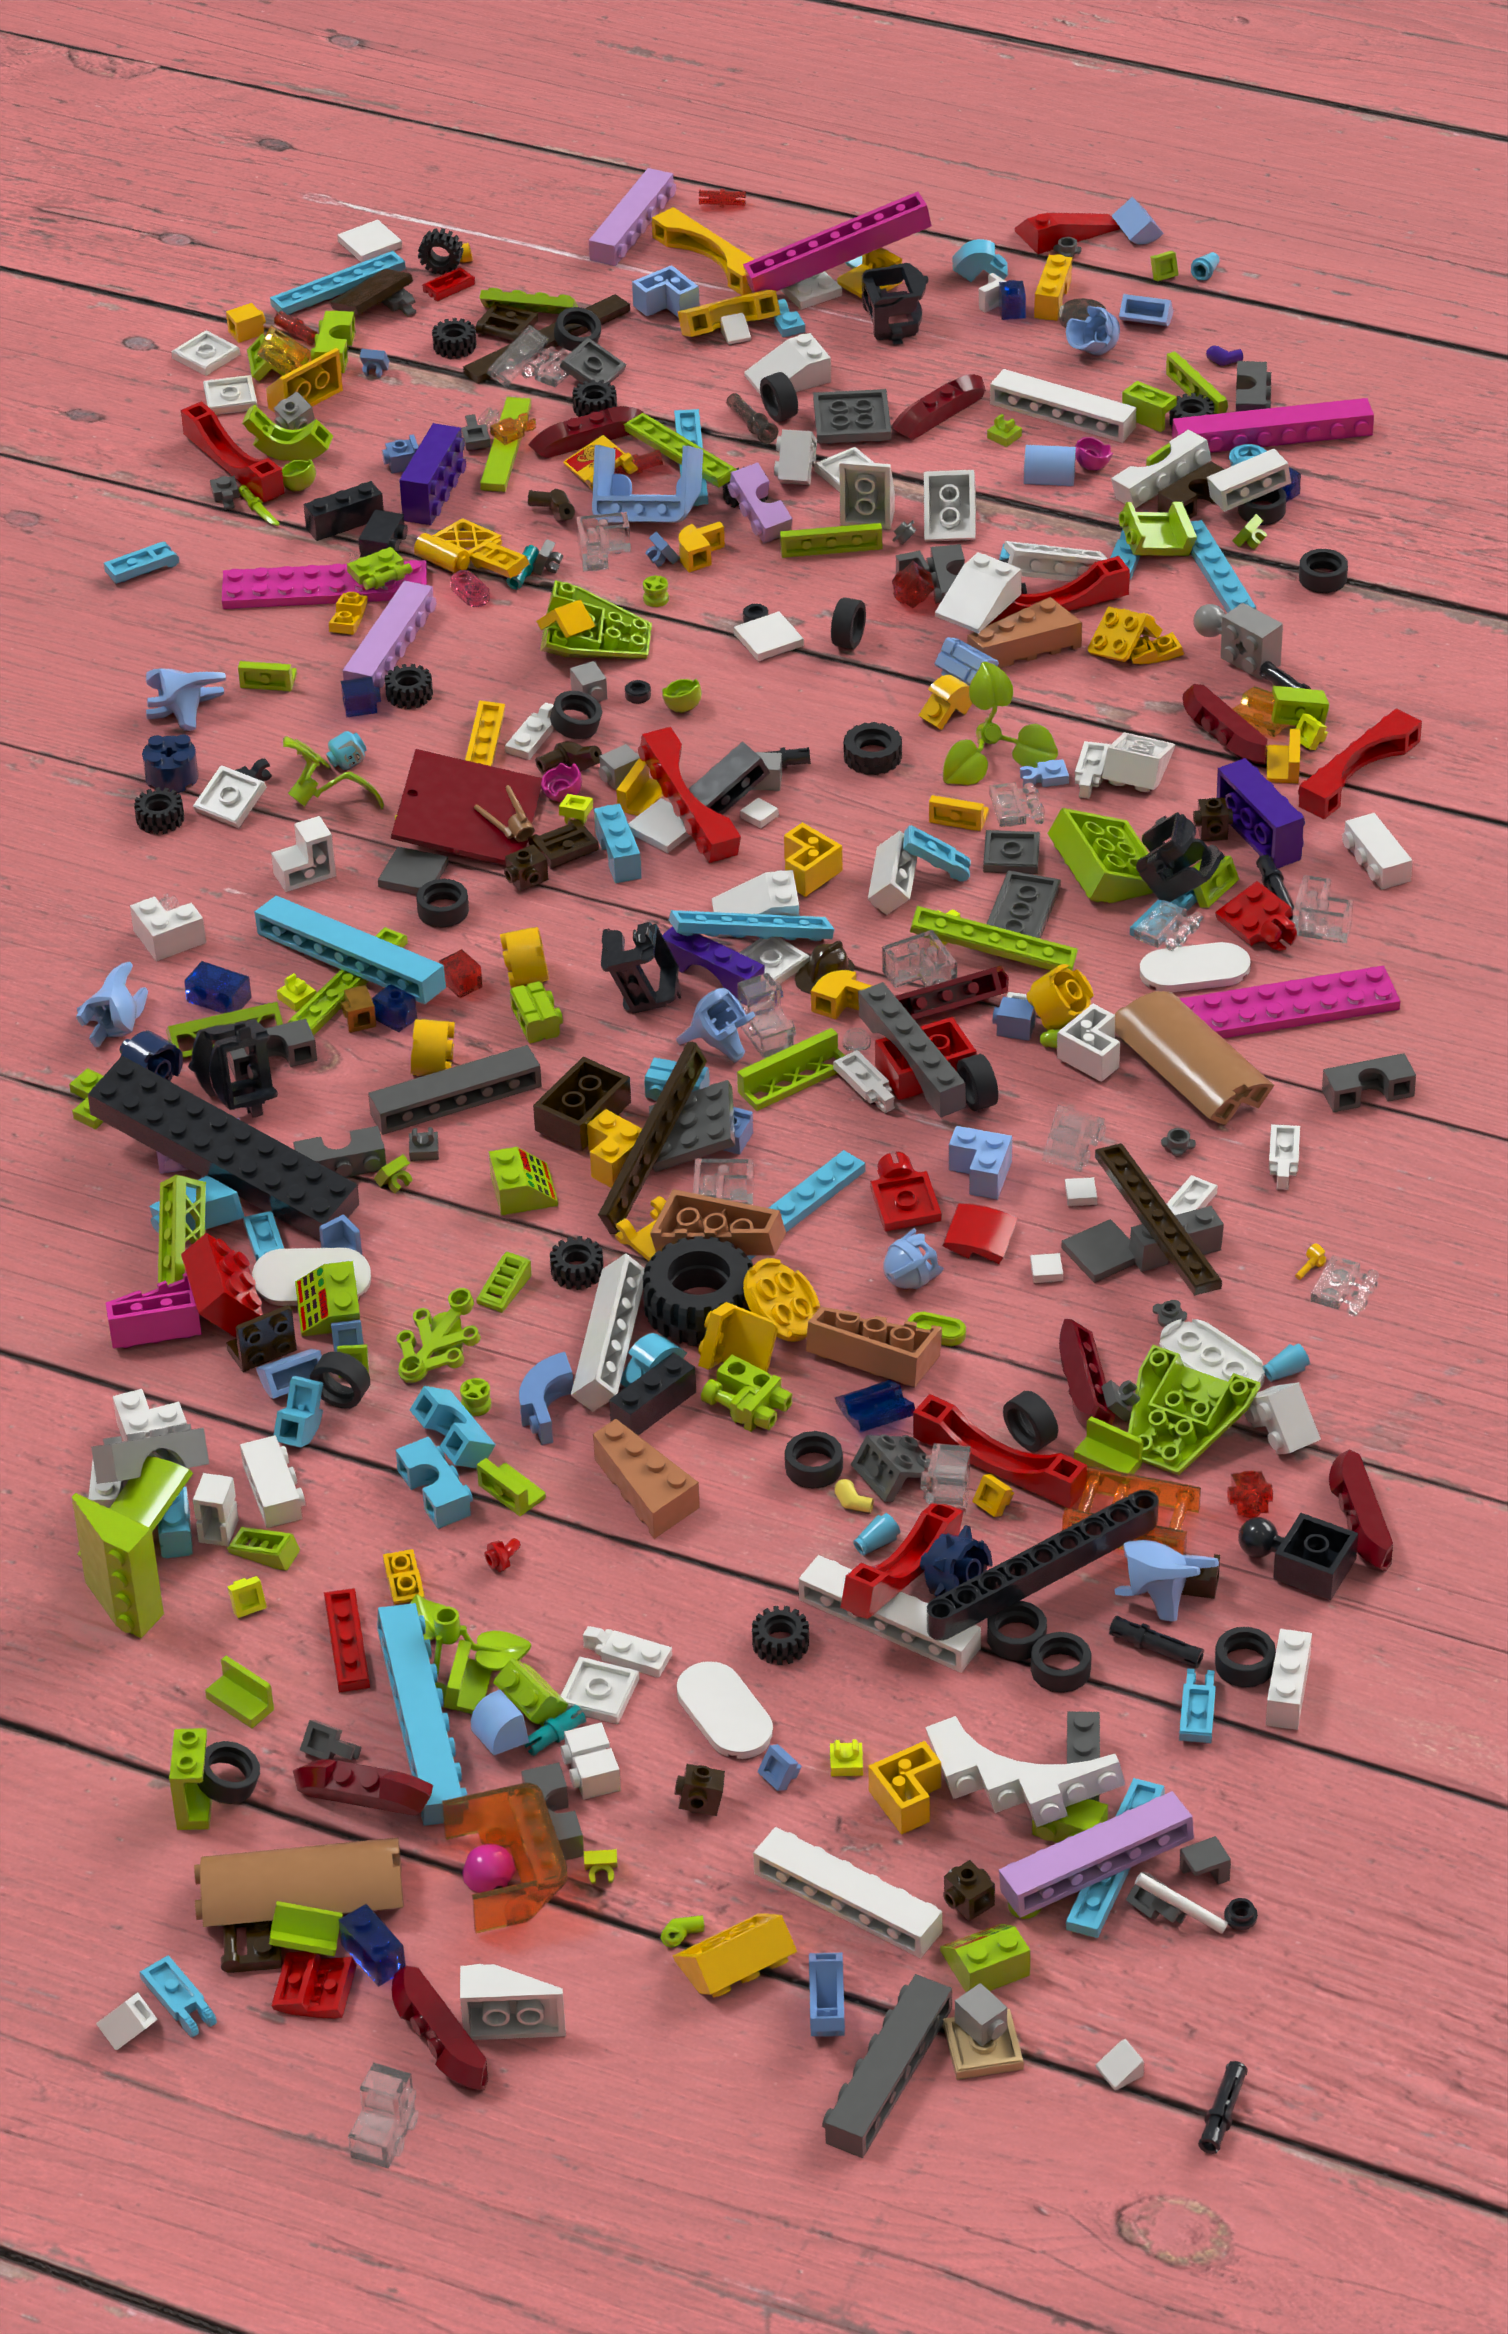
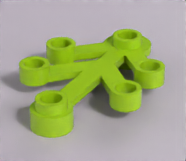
M457 1288L449 1294L448 1302L451 1308L433 1333L430 1326L433 1321L430 1311L426 1308H419L413 1313V1320L419 1328L423 1344L417 1354L414 1351L416 1339L412 1331L403 1330L397 1335L396 1340L404 1356L398 1368L399 1376L403 1381L407 1383L418 1382L426 1376L429 1370L448 1365L450 1368H459L465 1360L459 1348H451L445 1354L431 1357L433 1352L463 1342L467 1346H474L479 1343L481 1336L475 1326H467L462 1331L447 1335L461 1315L470 1313L473 1308L474 1300L468 1289Z

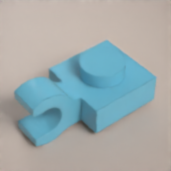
M785 299L778 300L781 315L774 316V324L781 336L787 337L804 333L805 323L798 312H790Z

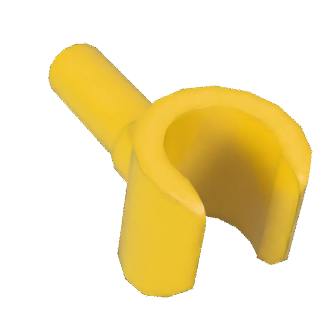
M1315 1243L1308 1248L1306 1256L1309 1260L1295 1274L1298 1280H1301L1315 1265L1317 1267L1325 1265V1250L1319 1244Z

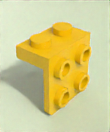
M881 247L862 255V264L839 276L837 283L844 289L862 298L863 273L868 269L902 264V258ZM902 282L898 284L885 285L879 287L880 289L886 288V290L889 291L892 288L901 284Z
M1108 606L1087 650L1092 655L1125 662L1130 658L1140 635L1159 638L1163 629L1155 623L1156 619L1147 613H1137L1127 609Z
M728 1302L710 1311L704 1324L705 1328H707L705 1338L701 1341L698 1349V1354L700 1355L698 1366L710 1370L720 1362H725L732 1354L768 1372L778 1324L773 1320Z

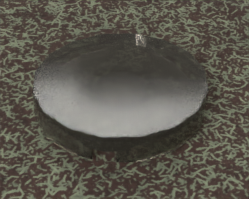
M1073 299L1060 307L1059 321L1066 328L1071 318L1085 321L1090 316L1087 311L1088 306L1104 309L1106 307L1093 299Z

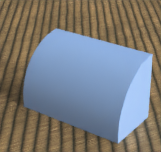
M1133 196L1112 215L1113 219L1133 243L1148 244L1164 234L1148 212Z
M1123 294L1119 313L1120 320L1162 326L1170 325L1173 316L1171 300Z
M1026 445L1024 484L1074 486L1076 447Z
M311 1348L257 1367L258 1376L269 1397L274 1399L288 1394L290 1381L294 1376L310 1379V1374L322 1357L320 1350Z
M501 1690L488 1694L477 1704L471 1717V1731L493 1755L529 1743L523 1714Z

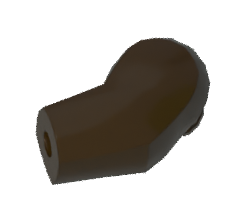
M556 488L551 492L529 490V506L550 507L556 521H566L574 517V506L564 491Z
M566 741L557 743L553 751L537 757L535 762L541 773L558 766L560 763L568 767L576 764L581 772L599 764V756L602 755V752L597 746L583 747Z

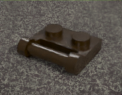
M495 302L478 320L475 327L476 334H489L511 340L513 343L524 338L538 322V313Z
M578 819L570 820L568 825L542 835L534 834L528 837L529 846L534 844L547 858V863L551 868L599 850L597 839Z
M273 1920L221 1925L223 1927L224 1943L221 1969L227 1973L282 1968L281 1947L269 1944ZM246 1927L247 1955L240 1956L237 1954L236 1928Z

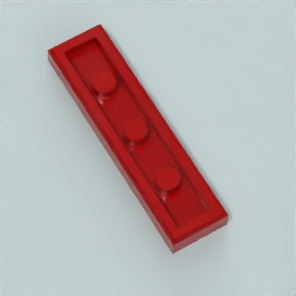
M355 1588L324 1592L338 1691L340 1693L370 1688V1680Z

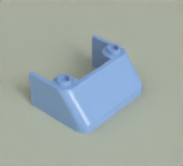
M595 445L593 515L598 520L605 522L678 523L683 521L701 492L703 450L691 446H683L682 476L676 485V495L632 494V482L628 476L614 474L615 449Z

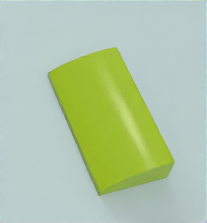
M147 1456L142 1466L141 1476L129 1479L109 1509L150 1527L153 1532L193 1472L174 1462ZM79 1551L77 1555L81 1558V1553Z

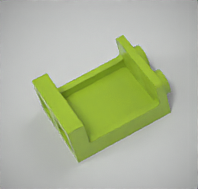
M1126 502L1123 511L1119 514V525L1123 528L1126 542L1130 545L1133 555H1190L1197 536L1182 502H1172L1168 513L1136 512L1132 502Z
M205 1728L174 1729L169 1781L177 1830L210 1829L212 1799L208 1798L197 1785V1783L203 1781L207 1743V1730Z

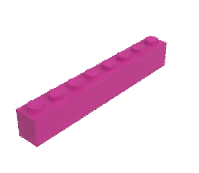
M917 191L743 264L748 285L753 293L766 289L778 291L932 227L928 207Z
M1368 398L1173 418L1172 440L1189 429L1207 439L1210 453L1231 451L1233 448L1245 444L1268 447L1373 435L1374 413Z

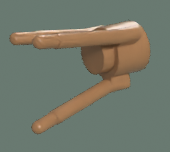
M509 785L506 786V791L517 814L509 818L508 827L479 805L474 806L475 810L504 832L508 839L514 837L518 842H524L535 832L534 827L525 816L519 801Z

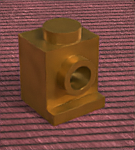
M366 985L345 989V1001L341 1002L344 1018H347L349 1033L376 1027L375 1007Z

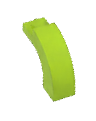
M256 405L247 410L242 422L246 429L256 436L253 446L264 454L282 461H308V459H314L328 450L333 435L317 419L304 428L289 430L272 422Z

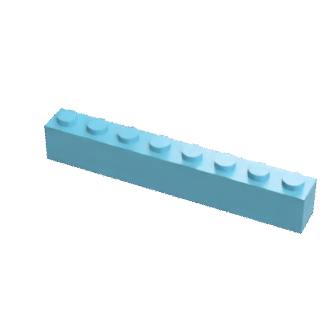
M277 895L254 911L257 933L415 1001L426 1004L446 988L444 965Z
M416 1603L379 1607L377 1631L411 1775L433 1785L431 1797L420 1813L423 1826L462 1821L463 1807H468V1796L466 1788H460L459 1784L462 1781L460 1763H454L453 1759L456 1755L454 1738H448L447 1732L450 1730L449 1717L447 1712L442 1713L441 1710L444 1704L442 1689L436 1688L435 1685L438 1680L435 1663L430 1664L429 1658L432 1657L430 1640H424L423 1636L426 1633L424 1616H418Z

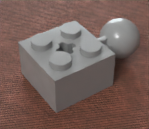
M1241 603L1227 614H1225L1223 609L1214 604L1203 605L1196 611L1193 623L1200 635L1216 637L1221 634V659L1260 680L1264 678L1259 675V672H1261L1259 669L1263 663L1270 661L1276 667L1281 666L1283 624L1245 603Z

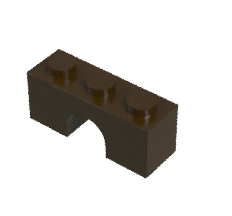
M1210 461L1158 492L1157 512L1168 513L1172 502H1182L1189 519L1197 515V499L1207 500L1212 504H1216L1210 497L1207 477L1224 470V468Z

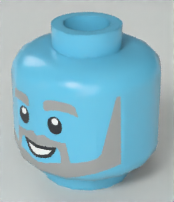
M344 731L328 742L330 752L326 753V756L333 767L338 765L343 770H349L364 760V752L367 751V748L357 733L352 734L349 731Z

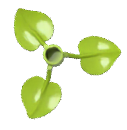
M981 663L969 687L970 700L977 708L981 710L992 708L989 717L976 729L979 746L977 748L973 741L965 739L958 741L951 747L943 766L944 783L971 785L981 781L988 769L987 758L980 753L983 750L984 743L995 744L999 740L1016 744L1012 751V757L1023 767L1031 766L1037 768L1038 762L1055 760L1058 756V749L1049 730L1039 724L1026 725L1019 731L1018 739L1002 735L1001 728L997 724L992 723L997 713V706L1009 705L1014 691L1012 682L1005 672L991 663Z
M288 736L283 738V747L296 749L297 755H303L306 761L301 776L288 792L291 797L304 807L313 795L318 798L322 792L343 779H349L373 793L381 809H383L384 803L378 791L368 781L351 771L343 773L317 789L316 787L319 783L311 778L315 768L320 766L319 762L328 769L331 766L305 743Z
M418 1594L414 1596L410 1603H416L418 1616H424L426 1633L423 1634L424 1640L429 1639L432 1641L436 1637L434 1663L437 1668V1677L442 1644H454L460 1635L463 1636L465 1641L472 1642L471 1650L477 1651L475 1654L477 1664L491 1671H501L512 1658L521 1660L531 1649V1643L526 1639L512 1633L494 1630L481 1633L477 1638V1644H475L467 1633V1627L464 1625L460 1626L459 1612L455 1608L429 1601ZM437 1682L435 1683L436 1688L442 1689L443 1701H445L447 1686Z

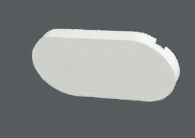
M1225 942L1159 949L1148 953L1140 963V978L1146 986L1150 988L1151 985L1156 987V991L1171 993L1235 985L1241 982L1243 977L1250 972L1249 954L1240 946Z
M349 1248L276 1249L265 1253L257 1260L252 1271V1277L256 1282L255 1289L257 1294L263 1297L266 1302L277 1306H298L295 1281L323 1264L353 1261L358 1299L370 1287L371 1270L365 1257Z
M1180 1319L1171 1322L1162 1330L1159 1347L1179 1353L1184 1366L1225 1381H1229L1232 1374L1235 1373L1260 1382L1262 1387L1265 1375L1262 1360L1209 1323L1198 1319H1192V1322H1184Z
M701 1662L683 1671L677 1682L679 1703L718 1753L727 1757L730 1754L737 1755V1759H747L755 1757L767 1749L773 1734L772 1720L732 1668L718 1662Z

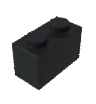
M375 510L358 539L360 558L392 547L398 553L399 545L402 540L406 539L408 527L404 523V514Z

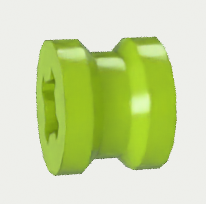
M654 575L647 577L643 581V590L645 591L643 601L647 606L661 607L668 603V581L666 578Z
M472 1378L462 1383L460 1386L461 1403L472 1416H481L489 1412L491 1409V1398L488 1382L480 1378Z

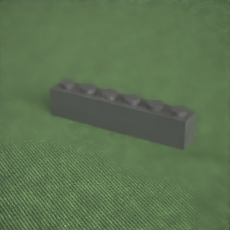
M525 1045L369 1092L370 1115L382 1135L542 1087L540 1064L529 1046Z
M915 1974L909 1985H904L901 1988L898 2003L894 2010L889 2009L886 2013L882 2030L879 2034L875 2033L872 2036L868 2046V2053L864 2059L860 2058L857 2061L849 2084H843L838 2095L837 2104L834 2109L829 2108L824 2116L822 2127L825 2128L826 2144L861 2158L865 2156L942 2027L943 2019L947 2018L951 2012V1987Z

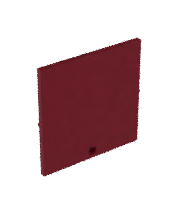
M415 749L391 833V839L506 866L505 856L526 848L528 840L518 842L514 837L508 839L504 832L475 810L474 806L479 805L508 827L509 818L517 814L506 791V786L509 785L519 801L525 816L533 824L542 788V778Z

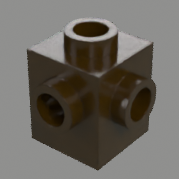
M1225 798L1198 799V810L1193 811V823L1195 827H1198L1200 840L1203 842L1228 840V825L1233 824L1232 808H1227Z
M534 844L505 856V877L519 891L549 880L547 858Z
M687 1764L684 1776L678 1775L674 1795L680 1796L678 1809L717 1816L723 1794L725 1771L712 1769L704 1765Z
M969 1860L959 1867L952 1868L944 1876L943 1897L949 1907L952 1909L956 1908L968 1921H971L995 1906V1884L984 1869H979Z

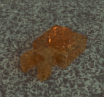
M527 412L520 414L518 419L515 420L509 417L491 425L490 434L504 445H507L524 437L525 431L528 432L536 429V419L529 420Z

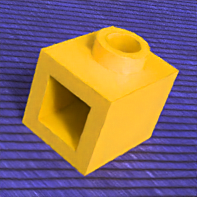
M253 303L226 311L228 332L238 343L258 337L262 333L264 334L263 324L266 323L264 313L258 310Z

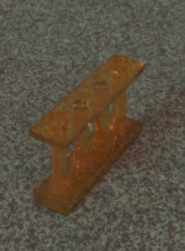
M1087 1466V1483L1078 1510L1065 1508L1062 1516V1531L1095 1514L1090 1513L1096 1493L1113 1496V1504L1136 1491L1149 1490L1158 1496L1160 1506L1175 1508L1169 1528L1156 1526L1153 1530L1132 1541H1156L1183 1555L1186 1554L1187 1531H1183L1181 1528L1187 1511L1199 1513L1201 1487ZM1124 1545L1117 1549L1124 1550Z

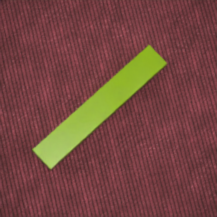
M506 398L480 482L481 490L506 491L531 409V398Z
M644 413L624 424L627 433L682 465L683 446L702 449V478L718 488L728 483L731 478V472L737 470Z
M920 906L916 908L910 928V933L1048 970H1053L1061 964L1070 965L1067 968L1073 970L1078 951L1077 948Z
M386 927L375 936L402 948L408 943L406 935ZM341 969L288 1023L307 1019L313 1035H315L342 1008L341 1002L345 1001L344 990L366 985L369 981Z

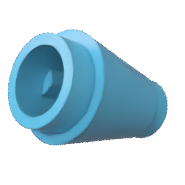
M1210 252L1193 260L1191 264V274L1197 280L1209 279L1220 262L1219 256L1214 252Z
M1289 1344L1264 1365L1263 1370L1268 1380L1272 1382L1305 1371V1367L1310 1364V1360L1300 1344L1294 1346Z
M888 1513L882 1516L877 1515L853 1541V1544L857 1551L865 1556L897 1539L896 1536L901 1531L897 1522Z

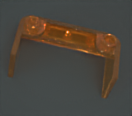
M521 1783L442 1801L445 1839L448 1840L478 1833L483 1845L496 1844L504 1848L510 1847L521 1880V1884L472 1894L474 1930L476 1934L530 1921L566 1884L568 1879L567 1864L543 1793L537 1785Z

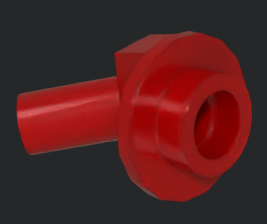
M513 1538L505 1546L503 1541L488 1543L484 1556L491 1569L495 1568L498 1572H502L510 1567L509 1558L520 1548V1541Z

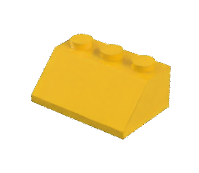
M335 348L269 385L266 388L268 409L275 413L274 407L281 400L287 399L295 392H298L313 407L343 391L339 349Z
M758 1913L673 1955V1958L699 1994H712L713 1997H718L731 1991L730 1985L739 1980L742 1983L749 1982L759 1977V1971L770 1966V1969L786 1964L789 1961L788 1956L796 1953L797 1950L782 1915Z

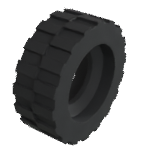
M871 722L856 725L851 730L849 729L844 736V761L850 769L855 770L857 773H864L865 775L888 773V771L894 770L901 762L902 737L898 730L896 731L894 727L888 726L885 723ZM869 745L882 746L885 749L876 752H868L861 750L860 748Z

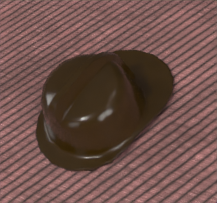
M836 941L833 944H821L812 951L809 962L801 967L795 976L796 986L802 992L811 994V989L818 980L830 972L839 970L854 971V964L843 949L842 942Z

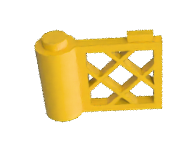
M461 518L434 535L428 533L421 534L415 542L414 554L453 573L460 574L468 568L471 555L475 552H481L483 546L488 542L502 545L500 534Z

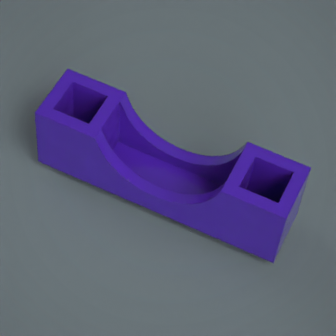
M673 926L663 934L668 947L678 963L679 972L683 973L691 965L702 966L718 978L723 988L728 989L738 1001L746 1005L751 1004L765 991V965L701 934L681 935L676 932Z

